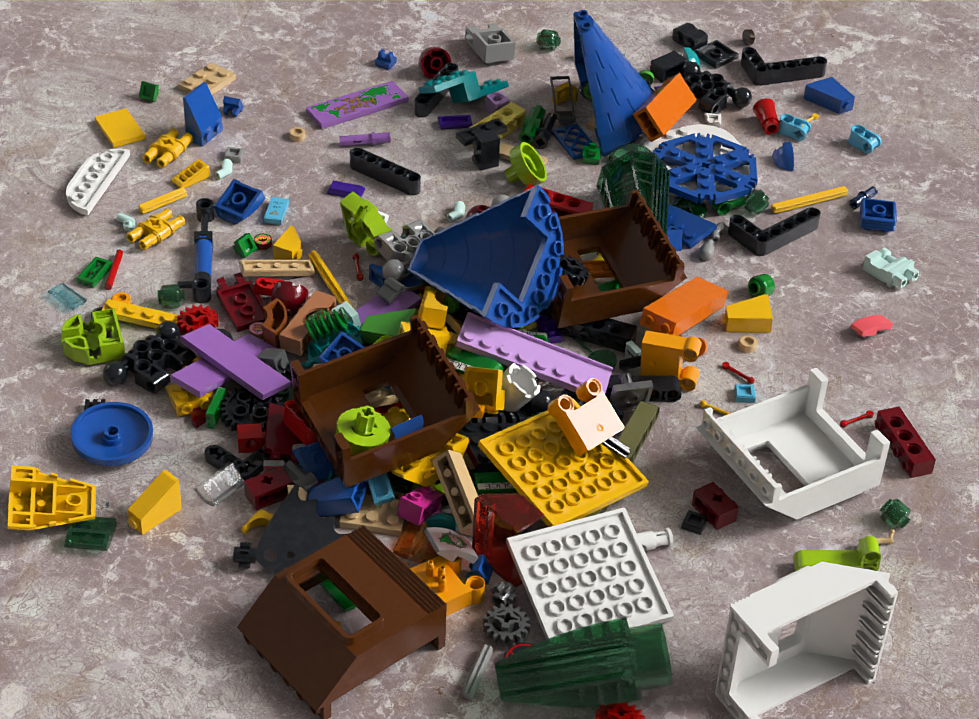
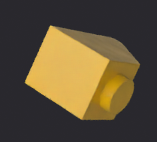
M290 225L273 244V259L299 260L302 256L303 251L300 238L294 226Z

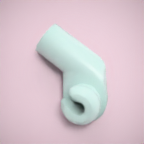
M224 159L221 161L222 169L215 172V177L218 180L232 173L233 164L231 160Z
M462 201L455 202L453 205L455 207L454 211L447 214L449 222L464 216L465 204Z
M122 213L117 215L116 220L123 223L126 231L130 232L135 228L134 218Z

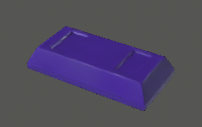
M470 115L438 116L441 130L473 126Z
M333 180L327 194L346 197L351 192H355L362 197L365 188L360 185Z

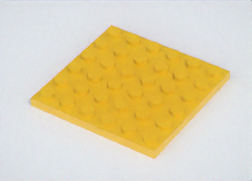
M573 399V410H576L580 405ZM548 410L481 439L478 443V447L548 527L582 519L647 487L649 483L646 477L628 458L623 459L601 443L584 454L577 456L556 419L549 414Z

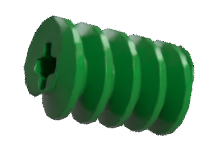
M340 307V313L333 309V316L326 312L325 319L321 314L319 315V321L312 317V324L305 320L307 330L315 342L319 341V335L322 339H326V332L329 336H333V330L337 334L341 332V328L344 331L348 330V321L342 307Z

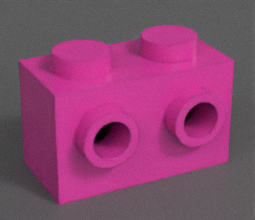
M421 485L400 498L397 516L420 525L430 516L440 512L444 495L433 490L431 486L425 487Z

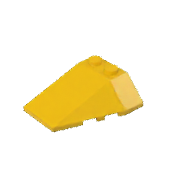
M457 433L439 452L391 470V472L396 476L425 487L432 486L439 480L432 459L447 450L459 452L463 457L469 443V438Z
M11 465L7 529L35 530L95 519V485L72 478L68 481L58 478V474L55 473L48 475L39 472V468Z

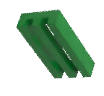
M95 257L77 277V283L81 284L83 282L84 286L90 284V287L94 288L110 270L112 261Z
M217 388L206 411L207 428L215 429L221 416V402H223V397H226V388Z

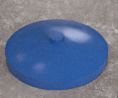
M106 402L94 405L79 414L71 427V442L76 453L86 461L102 466H117L132 462L141 457L149 449L153 441V425L149 416L142 409L123 402Z

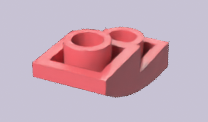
M871 315L855 321L850 327L856 331L857 335L867 337L875 336L877 330H891L893 323L882 315Z

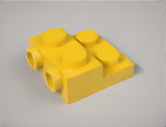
M465 366V386L468 391L473 393L476 403L485 405L486 413L498 414V410H504L505 390H501L503 370Z
M177 384L165 386L167 396L177 417L191 414L193 409L198 407L207 410L214 397L212 391L199 398Z

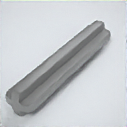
M486 644L481 646L462 689L461 696L464 699H473L493 653L492 646Z

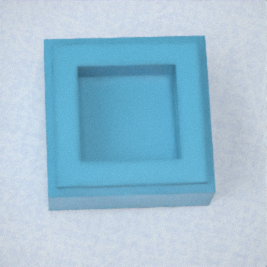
M735 384L736 402L755 403L754 385Z

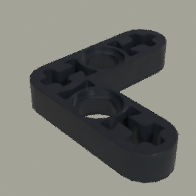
M210 445L204 451L205 460L208 464L239 483H244L245 480L258 476L263 472L264 460H269L270 455L264 453V445L244 460H241L219 445ZM256 460L262 461L261 464H253ZM226 462H232V463H234V464L231 465V466H225V465H224V463H226Z

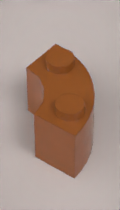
M276 298L263 307L265 322L261 326L264 342L279 349V334L281 330L287 327L288 317L285 305Z

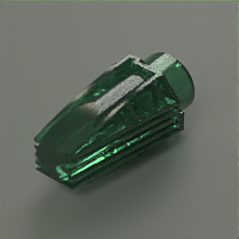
M625 144L619 146L610 153L606 165L601 167L596 185L604 207L609 208L628 204L631 191L638 189L641 196L644 197L647 206L652 210L655 219L660 223L663 232L667 235L670 171L656 153H652L643 145Z
M626 617L585 626L551 637L524 648L494 664L500 701L514 704L549 707H588L629 703L641 700L640 691L672 686L669 651L661 622L629 627Z

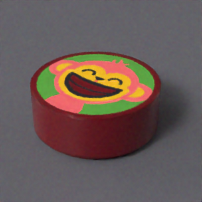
M264 233L258 234L254 237V242L258 249L265 250L272 246V237Z

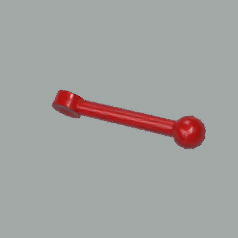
M355 253L352 258L355 260L357 269L356 279L362 281L364 275L360 271L359 255Z
M728 362L722 363L723 369H729L746 379L749 384L755 382L753 377H748L734 369Z
M869 410L864 415L847 421L842 420L840 421V426L844 428L847 424L861 419H871L874 416V412Z

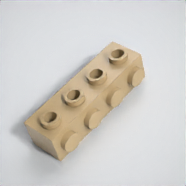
M447 450L432 459L460 533L475 536L489 528V522L462 454Z

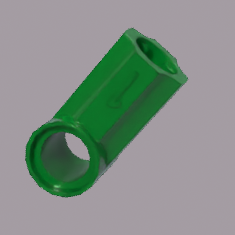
M742 196L715 204L713 200L711 206L719 215H725L730 209L746 205V197Z

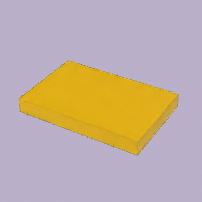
M126 108L95 116L96 124L113 148L145 139L144 132Z

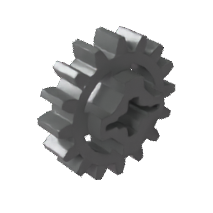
M502 603L500 608L493 606L492 611H486V616L483 618V632H486L487 639L493 637L494 644L500 641L501 646L509 643L511 647L513 642L521 643V638L527 639V633H530L531 626L530 617H527L526 611L520 612V606L514 609L512 604L505 607Z

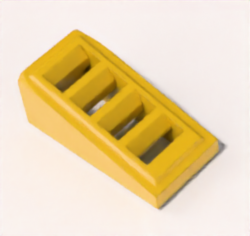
M198 159L173 177L171 182L178 188L183 187L185 189L210 177L209 166Z

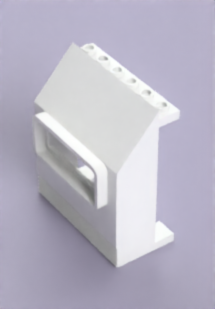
M818 368L810 370L807 385L715 419L712 415L713 409L711 407L704 409L702 425L695 427L765 506L795 519H800L861 494L870 488L879 486L890 441L877 429L871 432L865 453L822 409L828 378ZM764 447L770 448L804 487L786 494L781 489L782 485L780 483L777 484L772 479V474L768 470H764L760 465V461L756 460L757 457H752L750 453Z
M820 562L814 566H806L784 576L774 584L750 594V597L746 596V599L742 598V600L735 602V604L731 603L715 696L735 719H760L758 715L852 669H855L867 684L875 681L898 595L896 588L889 583L891 573ZM797 620L795 632L779 640L782 627Z

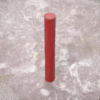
M120 249L116 251L105 283V289L107 290L112 289L123 256V251Z

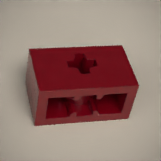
M282 467L245 480V496L255 511L284 500L288 495L287 485H292V481Z
M714 482L706 484L693 492L692 506L700 514L708 516V522L716 530L736 521L739 507Z

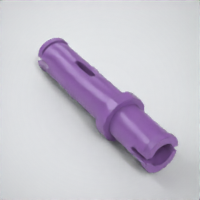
M390 132L339 136L340 146L391 143Z

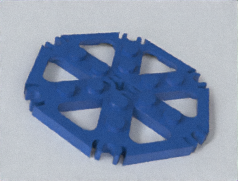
M695 133L661 142L659 148L653 150V180L655 179V183L660 182L659 187H662L663 190L697 204L698 199H700V204H703V200H708L710 205H712L713 200L715 204L749 195L752 188H756L758 182L756 157H754V154L749 155L750 150L747 147L713 134L710 138L708 133L706 137H701L700 133L695 137ZM685 142H692L695 145V155L674 146L684 144ZM713 144H721L723 147L733 149L734 151L713 157ZM660 160L667 161L679 167L670 170H663L661 168ZM749 165L750 174L743 175L730 169ZM696 179L697 189L689 190L678 184ZM715 181L734 189L718 192L715 190Z

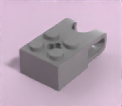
M488 24V29H477L474 26L465 28L466 42L484 63L492 64L499 61L507 62L508 60H514L516 42L503 28H499L497 24Z

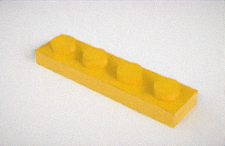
M107 299L102 309L115 308L118 320L155 329L164 321H172L177 324V314Z

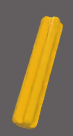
M181 187L139 204V211L145 214L187 196L186 190Z

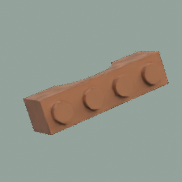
M317 290L311 297L309 296L303 307L299 308L295 317L290 319L287 327L281 330L279 334L280 349H285L287 352L301 356L310 343V334L306 328L305 320L308 321L309 315L321 309L331 313V309L336 307V297Z

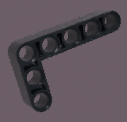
M745 47L742 50L740 64L750 80L755 85L762 86L824 77L827 59L817 56L765 63L756 49Z
M809 207L764 230H761L741 215H732L729 221L728 235L753 254L765 256L818 229L821 212L817 208Z

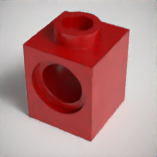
M261 423L237 425L238 453L255 452L265 443V431L262 432Z

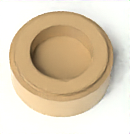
M294 127L289 130V139L291 141L300 142L306 138V132L303 128Z
M742 336L739 339L738 348L742 352L752 353L757 349V340L752 336Z

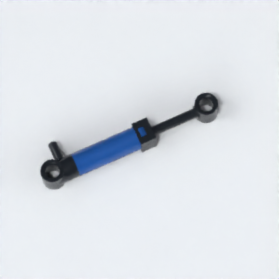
M201 198L196 202L197 220L201 222V231H194L193 281H178L177 285L179 289L192 288L193 300L195 302L207 303L212 298V254L214 248L213 231H208V222L213 221L215 215L213 201L209 198Z

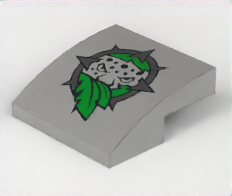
M430 527L424 530L438 555L451 562L457 556L472 564L477 561L478 556L465 535L454 530Z

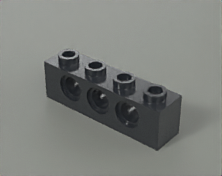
M611 318L558 328L561 335L624 353L626 342L632 340L635 343L637 334L636 325Z

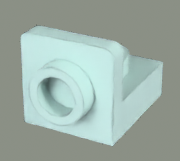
M347 301L333 308L340 313V307H342L347 321L355 326H361L358 313Z

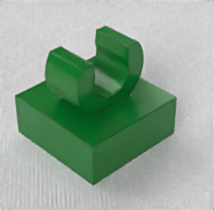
M141 81L139 97L156 101L159 94V85Z
M596 143L583 146L582 163L599 165L600 148L596 147Z
M250 233L242 235L233 242L234 245L232 246L241 258H246L258 249Z

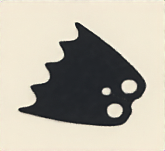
M298 484L294 486L273 515L256 549L255 558L257 562L264 568L273 570L274 574L290 567L344 535H348L339 534L334 530L336 519L334 516L321 517L317 514V499L303 501L299 498ZM267 549H272L277 553V558L274 561L265 560L263 554ZM292 551L294 552L295 556L293 558H289L287 556V553Z

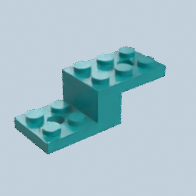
M467 69L451 72L449 76H440L435 81H426L423 83L424 86L418 87L420 94L436 93L448 88L452 102L457 103L469 102L509 87L507 80L495 79L492 81L490 79L479 85L475 71L469 72Z

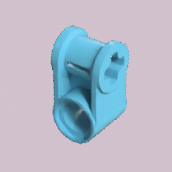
M782 114L780 116L778 133L783 136L802 141L805 139L806 133L811 130V124L806 120L790 114Z
M853 125L848 143L869 154L874 148L881 145L882 140L879 135L865 127Z

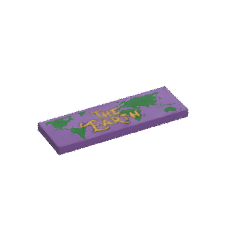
M389 81L306 107V112L321 129L409 102V97L394 81Z

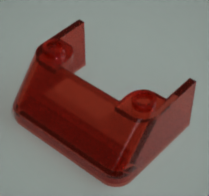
M483 493L474 499L472 547L477 555L484 554L493 567V571L505 582L511 583L515 588L523 584L508 549L506 540L509 537L515 536V531L519 533L542 519L544 514L531 504L525 496L520 494Z

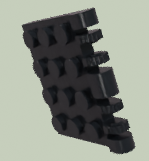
M485 412L483 418H471L458 432V434L469 438L466 452L476 470L497 469L478 447L479 440L526 420L527 418L523 412H508L506 417L503 412H498V414Z

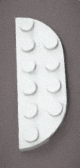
M110 149L101 155L96 153L90 156L67 185L66 196L68 204L79 214L89 215L129 158L130 150Z

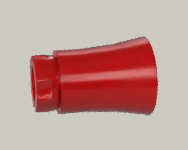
M768 98L757 101L753 106V112L757 116L762 129L768 135L777 133L779 131V120L775 102Z

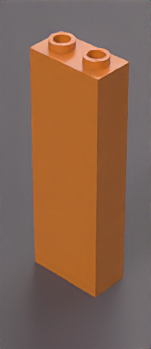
M678 73L667 79L638 108L633 116L649 141L653 142L664 136L697 99L681 74Z
M697 276L644 307L639 325L654 332L679 336L723 308L728 290Z

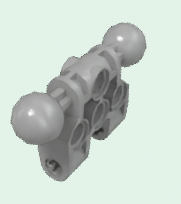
M417 220L403 226L402 230L405 239L392 230L375 236L374 244L381 255L387 260L382 268V274L385 279L403 276L405 272L410 273L408 268L420 240L435 234L422 220Z

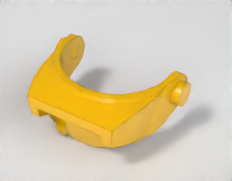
M262 509L259 510L241 527V533L247 534L256 526H268L273 514Z

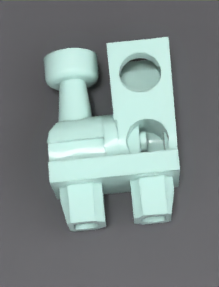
M883 248L880 251L875 250L865 256L863 270L881 282L886 283V286L889 288L894 285L903 288L907 284L908 279L915 281L919 275V271L914 268L915 261L908 260L906 257L897 259L891 256V251L887 248Z

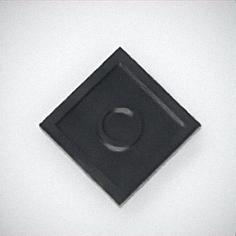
M718 40L694 50L699 59L715 69L738 59L739 56L737 52Z

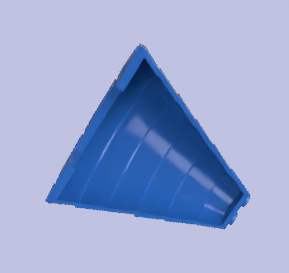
M580 10L573 13L574 65L581 87L589 83L597 127L594 128L595 135L603 157L610 155L618 149L622 150L623 145L628 142L632 144L644 133L633 114L652 95V91L644 78L612 43L611 39L602 31L595 20L588 15V11Z
M535 185L521 194L517 193L481 213L477 212L420 240L409 265L408 272L426 281L434 288L441 290L449 297L454 298L495 325L508 328L528 325L540 317L539 313L543 309H547L555 297L559 276L562 275L563 268H560L559 264L560 256L564 255V243L558 215L556 212H552L549 206L551 200L540 185Z

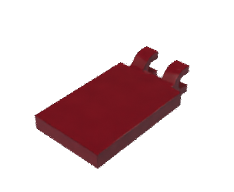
M241 272L234 274L236 282H234L233 286L228 287L224 277L218 278L217 283L219 286L216 290V296L237 332L249 329V326L255 322H265L263 307L266 305L260 295L253 290L254 285L252 281L246 282Z
M269 403L264 453L270 454L269 460H280V457L289 458V462L298 463L291 450L294 444H303V442L283 423L284 406Z

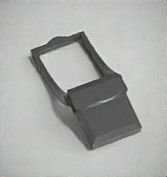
M550 77L554 113L557 116L556 120L559 123L576 122L570 77ZM568 79L572 111H556L552 80Z
M412 273L395 278L388 277L376 295L391 305L402 291H414L429 283L425 281L415 286L405 287L398 281L413 276Z

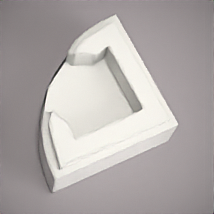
M705 113V122L708 125L720 128L721 114Z

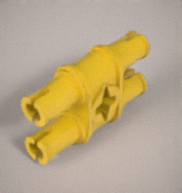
M171 128L165 135H160L156 142L150 144L148 151L142 155V160L149 164L154 158L160 157L156 160L157 165L160 168H165L168 163L175 161L181 153L186 151V147L193 141V136L186 132L180 139H176L179 136L178 130Z
M166 208L157 215H150L147 220L139 222L136 228L126 233V238L130 243L140 239V248L147 250L152 245L160 244L162 240L173 236L177 229L185 225V219L178 215L168 222L173 216L171 210Z

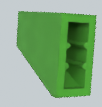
M417 309L367 316L364 323L360 326L363 342L373 345L382 336H397L401 321L410 322V317L418 314Z

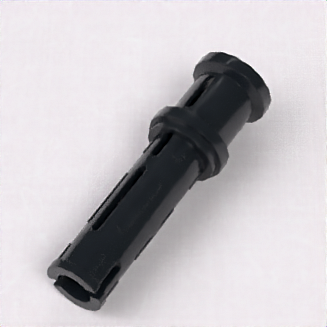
M552 113L547 114L542 128L538 129L534 137L533 144L538 149H544L548 145V141L551 138V129L557 119L554 113L552 117H550Z

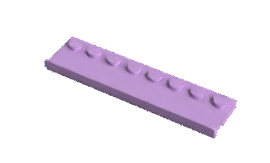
M471 312L467 313L455 344L457 347L493 359L509 367L513 363L517 366L523 364L530 368L537 378L576 392V388L590 378H596L601 383L602 391L605 394L613 370L608 365L515 329L495 325L484 317Z

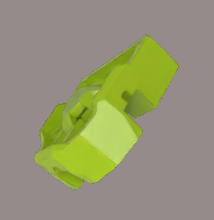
M351 192L340 201L347 236L359 247L366 246L369 255L377 256L380 252L374 244L375 236L392 229L387 227L384 219L378 213V208L366 199H362L355 192Z
M115 308L92 312L93 319L89 320V323L82 321L81 314H76L67 319L63 324L61 340L64 355L74 362L94 365L121 359L125 354L124 342ZM106 331H112L111 338H107ZM100 350L101 355H97L98 358L89 355V352Z

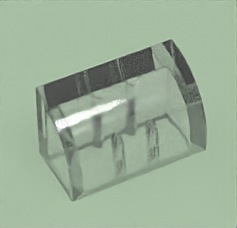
M232 463L222 467L194 488V491L206 504L217 506L244 486V480Z

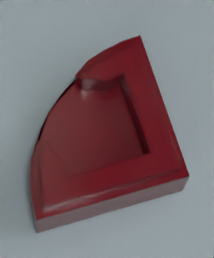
M201 407L194 408L191 412L192 425L198 428L206 422V411L201 409Z

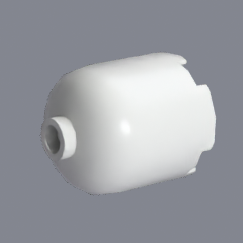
M513 363L502 374L501 390H505L503 410L505 412H516L540 392V385H537L534 380L536 375L523 364L517 366Z

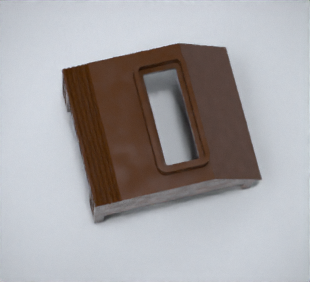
M638 189L631 191L628 204L558 217L563 235L564 255L566 257H569V255L572 258L575 257L579 260V263H583L579 255L599 252L603 259L606 260V264L609 265V269L612 270L613 276L620 286V289L600 292L590 274L586 283L582 286L578 284L574 286L567 274L559 276L555 297L548 307L558 328L642 312L644 307L663 297L687 279L683 272L685 269L684 262L677 255L676 249L671 245L668 236L663 232L660 223L655 219L652 210L649 209Z
M418 314L410 317V331L318 366L304 370L298 359L290 362L294 401L345 488L439 452L480 410L473 393L468 391L463 378L458 376L453 363L448 361L444 349L439 347L435 336L431 335L426 322L422 321ZM385 386H390L410 419L422 414L424 422L422 429L392 440L390 437L389 442L354 456L351 455V448L342 432L335 434L337 421L342 413L367 405L372 407L365 394Z
M362 525L358 530L355 529V531L348 533V535H344L275 574L237 628L243 634L247 644H252L258 655L269 662L271 669L282 676L285 684L288 687L291 686L296 691L299 699L309 705L313 714L319 715L321 719H329L331 717V702L428 642L437 650L445 647L447 604L371 531ZM329 579L372 623L349 635L306 591Z

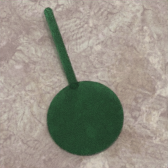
M572 336L578 344L590 353L588 358L612 368L616 366L617 357L612 351L601 349L593 352L580 339Z

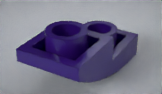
M542 310L539 313L540 317L535 320L538 332L548 333L549 343L561 342V334L549 310Z

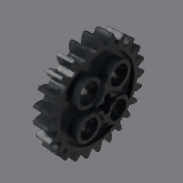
M241 385V390L234 388V393L228 392V397H223L220 408L222 422H225L226 427L231 426V431L236 430L237 425L261 423L263 432L266 429L269 403L285 406L283 397L276 393L261 400Z

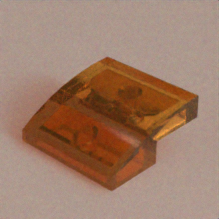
M407 522L393 549V553L417 563H423L439 556L424 533V530L428 528L427 523L416 525L412 522Z

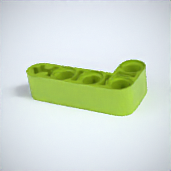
M865 536L860 539L857 550H800L793 555L795 571L806 566H814L820 562L878 571L881 561L878 540L874 536Z

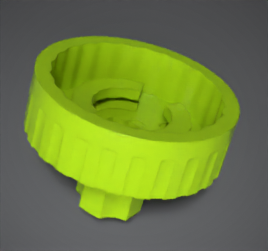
M522 142L510 150L509 157L512 166L504 171L509 182L514 183L520 179L528 186L529 184L539 185L546 181L547 172L545 165L537 151L530 144Z
M367 405L342 413L338 418L335 434L342 432L351 448V455L354 456L389 442L391 427L384 416L375 412L373 407Z

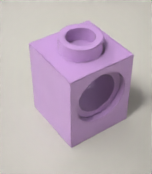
M501 91L488 94L485 99V109L492 114L509 104L510 100Z

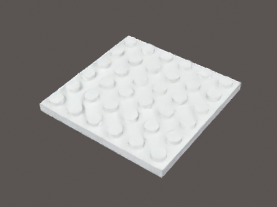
M625 507L509 537L506 540L508 549L552 654L673 620L674 614Z

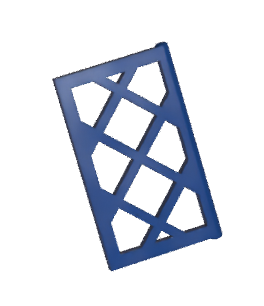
M578 124L551 130L553 136L573 160L582 158L583 149L575 147L576 144L589 146L590 143H593ZM558 133H565V135L559 136ZM569 134L577 137L576 139L568 138L567 136ZM579 138H585L587 142L580 141ZM564 141L571 142L573 144L572 146H569ZM573 151L581 152V153L575 155Z

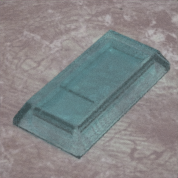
M64 283L48 291L51 296L72 311L84 305L87 299Z

